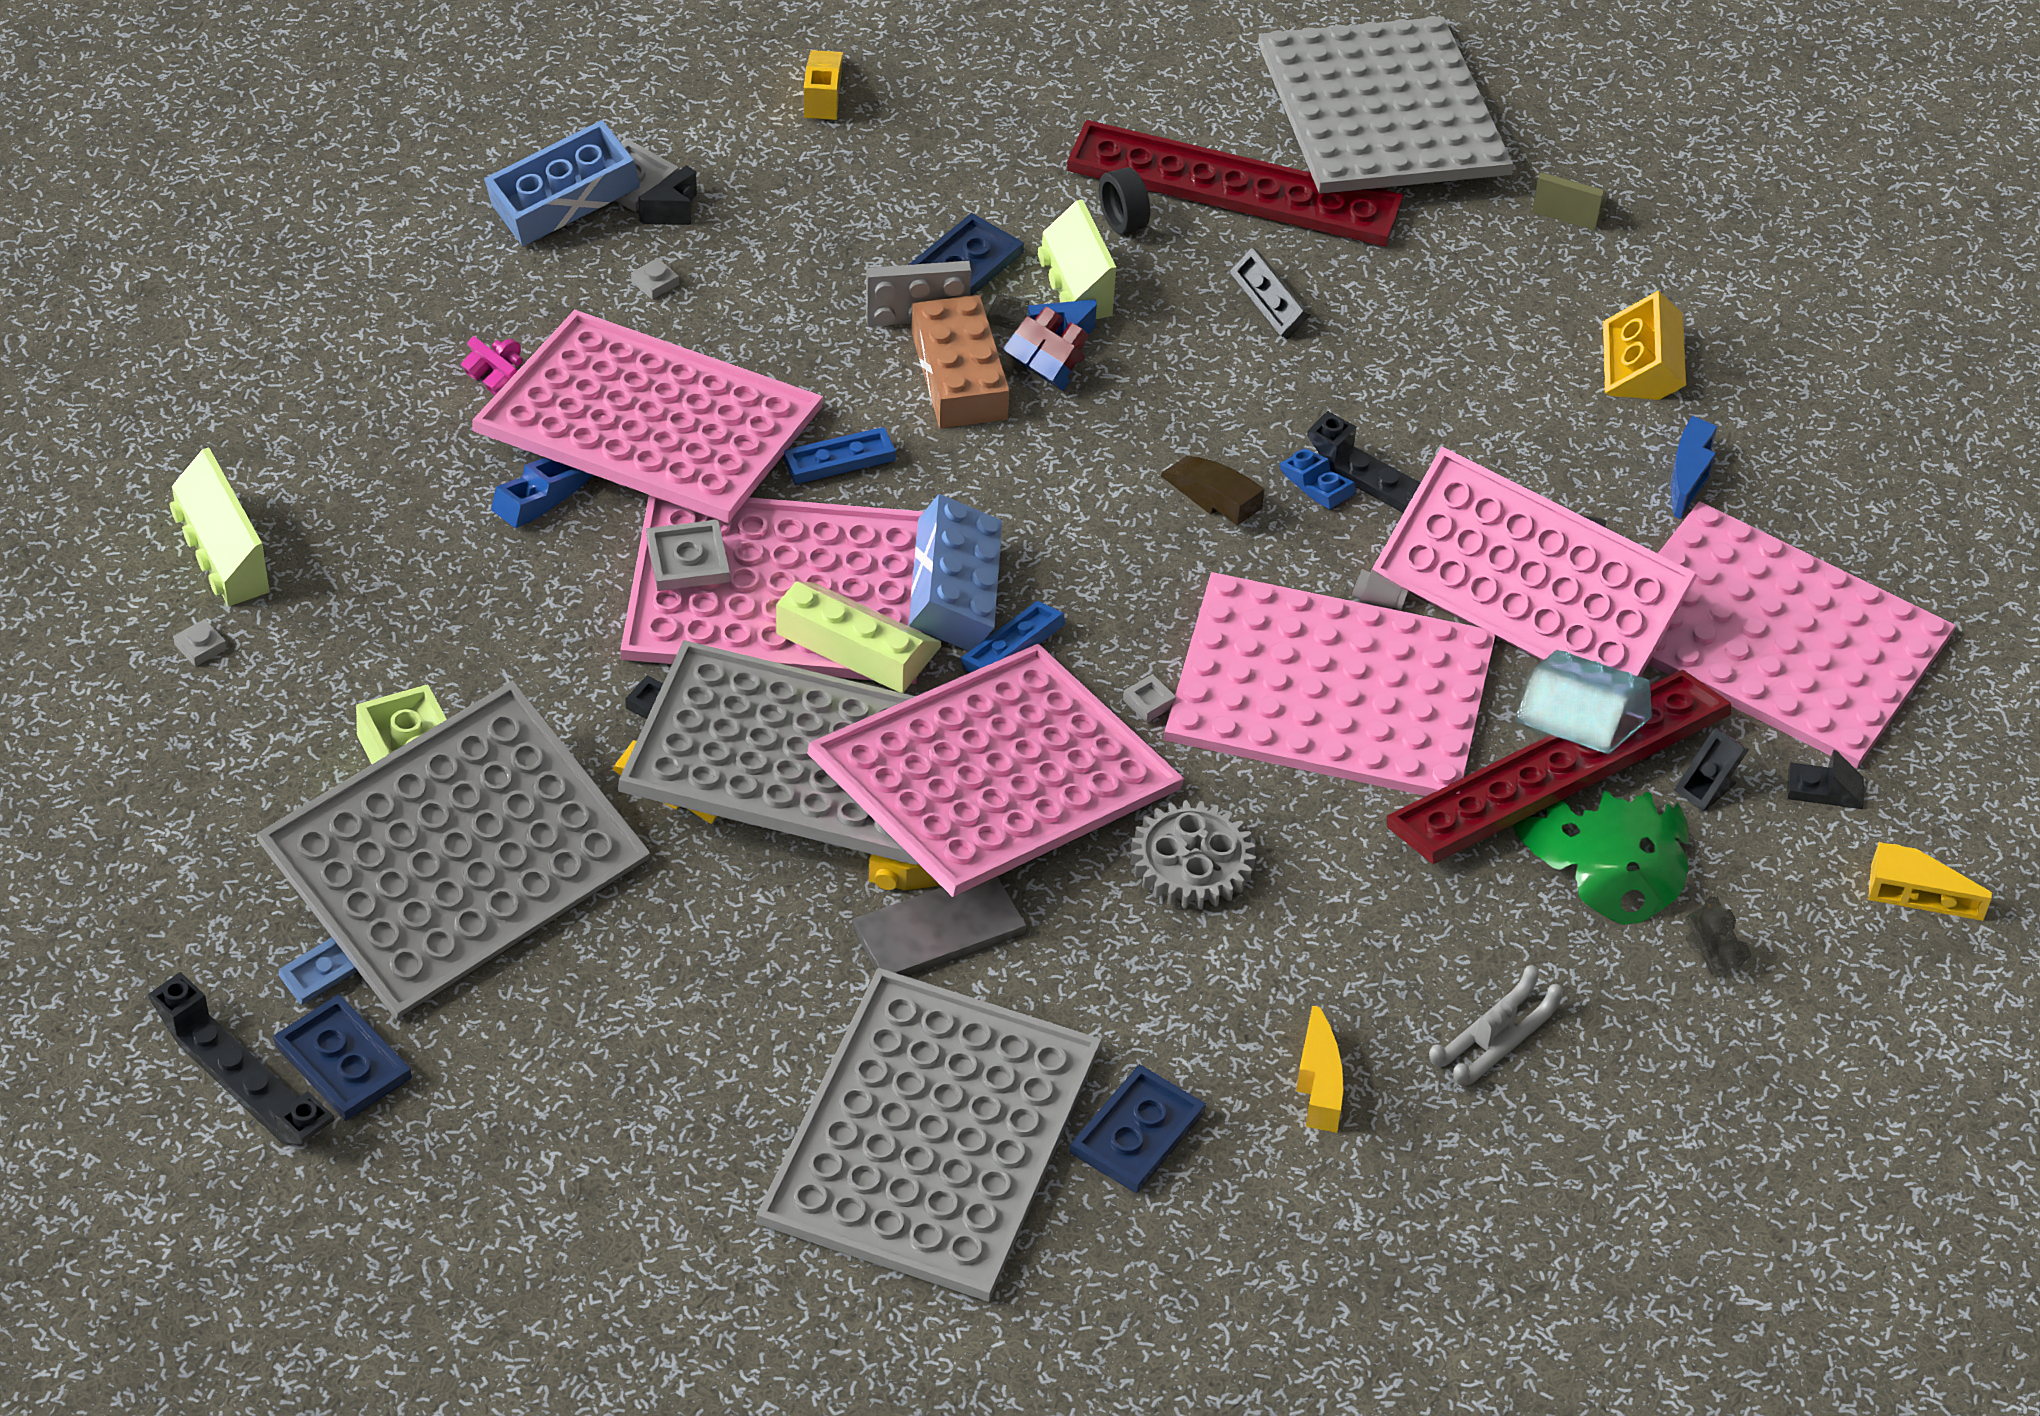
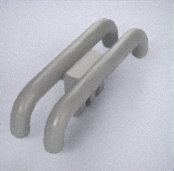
M1533 965L1527 966L1516 987L1446 1047L1440 1044L1433 1045L1429 1052L1430 1062L1437 1067L1446 1066L1476 1042L1486 1052L1469 1066L1464 1063L1457 1064L1453 1071V1079L1458 1085L1467 1086L1474 1083L1551 1017L1560 1004L1563 988L1559 984L1550 985L1541 1004L1515 1026L1517 1007L1529 996L1539 978V969Z

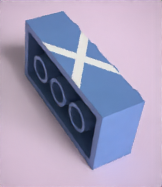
M603 120L484 178L492 207L522 247L640 188L634 159Z
M937 495L918 519L909 627L967 651L972 650L984 641L995 626L1002 520L944 495Z

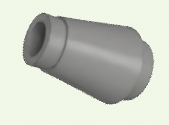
M1361 569L1352 596L1358 598L1359 603L1401 610L1408 590L1401 588L1400 585L1373 569L1370 572Z

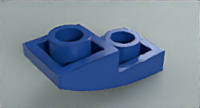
M1306 448L1295 452L1293 456L1279 464L1280 470L1289 480L1314 501L1328 509L1335 507L1356 494L1353 481L1330 471L1329 459Z

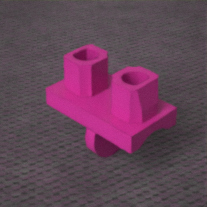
M473 336L467 342L472 352L460 365L465 373L475 381L488 369L491 370L492 373L483 381V384L493 395H496L517 372V369L512 364L516 367L521 365L523 361L519 356L521 345L510 338L503 342L496 340L492 344L494 352Z

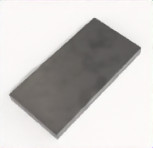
M997 876L954 897L941 887L852 919V929L876 970L881 968L906 977L1026 934V924Z

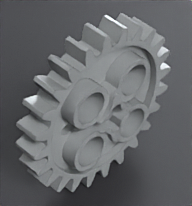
M1184 800L1182 809H1177L1175 805L1168 803L1167 813L1156 808L1154 819L1147 816L1143 818V827L1137 826L1135 838H1132L1131 865L1135 866V877H1143L1142 887L1145 889L1154 886L1153 897L1155 898L1164 893L1167 894V904L1169 905L1178 898L1182 900V907L1185 909L1190 901H1195L1197 907L1202 909L1204 900H1209L1216 907L1218 906L1219 896L1231 901L1233 890L1241 893L1244 882H1250L1256 858L1254 856L1255 844L1250 843V831L1242 832L1244 823L1242 820L1231 823L1232 812L1229 811L1221 816L1218 814V805H1214L1208 811L1204 810L1203 801H1200L1196 808H1191L1188 801Z

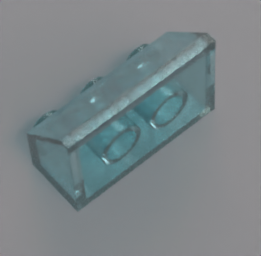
M1557 649L1535 667L1518 709L1516 721L1610 754L1652 717L1650 680Z

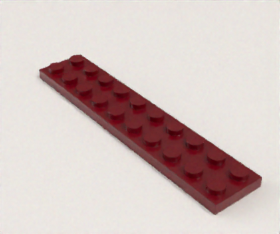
M1091 120L1085 121L1067 160V171L1100 179L1104 173L1131 167L1138 172L1146 189L1385 247L1387 246L1403 200V194L1379 188L1319 194L1311 172Z
M1682 669L1387 815V828L1429 862L1435 864L1730 716L1731 702Z

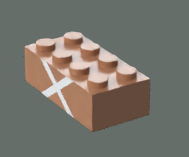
M980 295L912 303L911 332L939 428L1008 420L1009 388Z

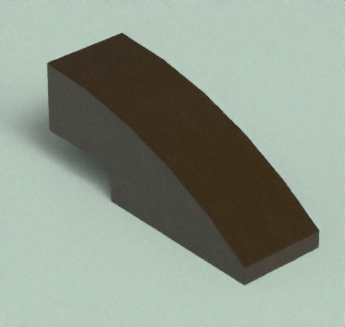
M1185 456L1161 472L1162 478L1210 515L1219 511L1237 526L1263 507L1265 491L1263 487L1238 471L1216 461L1201 457Z

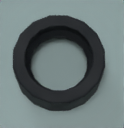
M1131 167L1104 173L1099 182V200L1102 212L1111 229L1117 234H1126L1145 228L1150 220V201L1145 184L1138 172Z

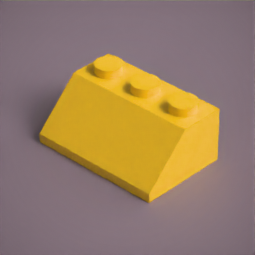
M1659 290L1603 321L1605 393L1608 396L1660 400L1686 386L1683 313Z

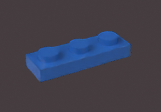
M885 427L784 451V462L794 484L896 461V450Z
M1036 601L962 656L963 670L971 673L1033 645L1040 644L1065 625L1063 612Z

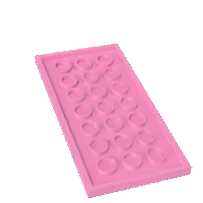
M1444 447L1440 448L1372 568L1400 585L1401 588L1407 589L1409 593L1475 627L1484 628L1494 633L1495 637L1619 701L1631 695L1697 578L1695 572Z

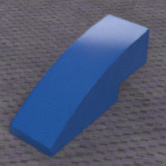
M1693 415L1681 436L1671 478V503L1674 516L1679 519L1682 518L1709 479L1716 454L1711 450L1718 426Z
M545 457L526 464L522 477L496 486L491 510L511 526L518 528L542 516L572 495L593 474Z

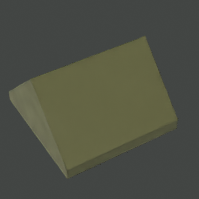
M1540 172L1532 212L1596 230L1610 196L1605 190Z

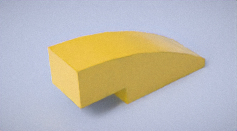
M1312 1006L1296 1092L1311 1094L1305 1127L1337 1133L1343 1097L1342 1064L1338 1045L1329 1022L1320 1007Z

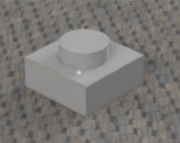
M656 258L631 272V282L653 300L678 286L679 276L659 258Z
M205 619L173 636L175 646L195 667L227 650L226 641Z
M1151 674L1124 690L1123 701L1147 723L1171 709L1172 704L1176 701V696Z

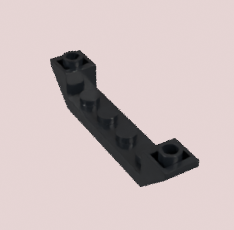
M1327 411L1308 430L1307 436L1319 455L1329 459L1330 471L1353 481L1356 488L1404 513L1421 483L1354 447L1357 426Z
M181 972L148 994L149 1000L176 1043L281 1143L303 1144L335 1120L334 1115L308 1091L299 1098L293 1094L209 1015L205 994Z

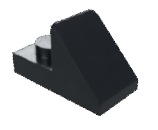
M686 165L639 196V221L643 224L690 225L691 201L697 196L696 171Z
M1714 728L1674 788V791L1702 811H1706L1737 783L1731 776L1749 749L1721 729Z
M1833 750L1828 767L1790 762L1787 799L1863 809L1864 777L1837 750Z

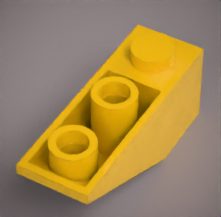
M811 50L804 82V118L837 120L843 52Z

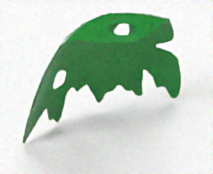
M1604 791L1598 811L1585 810L1583 816L1574 814L1568 805L1561 800L1547 807V818L1527 817L1513 824L1514 831L1519 839L1536 856L1553 868L1561 870L1572 864H1578L1575 878L1578 883L1580 899L1594 911L1619 924L1626 925L1646 921L1678 898L1684 889L1689 870L1688 859L1675 838L1679 839L1683 844H1688L1689 833L1686 817L1678 802H1676L1674 808L1666 803L1665 812L1659 815L1653 802L1652 794L1649 792H1644L1642 796H1636L1632 802H1627L1624 799L1615 798L1610 793ZM1572 823L1579 828L1580 832L1570 837L1562 831V826ZM1650 838L1655 846V852H1644L1639 847L1640 840ZM1635 862L1640 866V869L1628 871L1627 865ZM1630 890L1641 891L1644 895L1645 901L1643 906L1635 912L1625 911L1621 905L1623 895Z

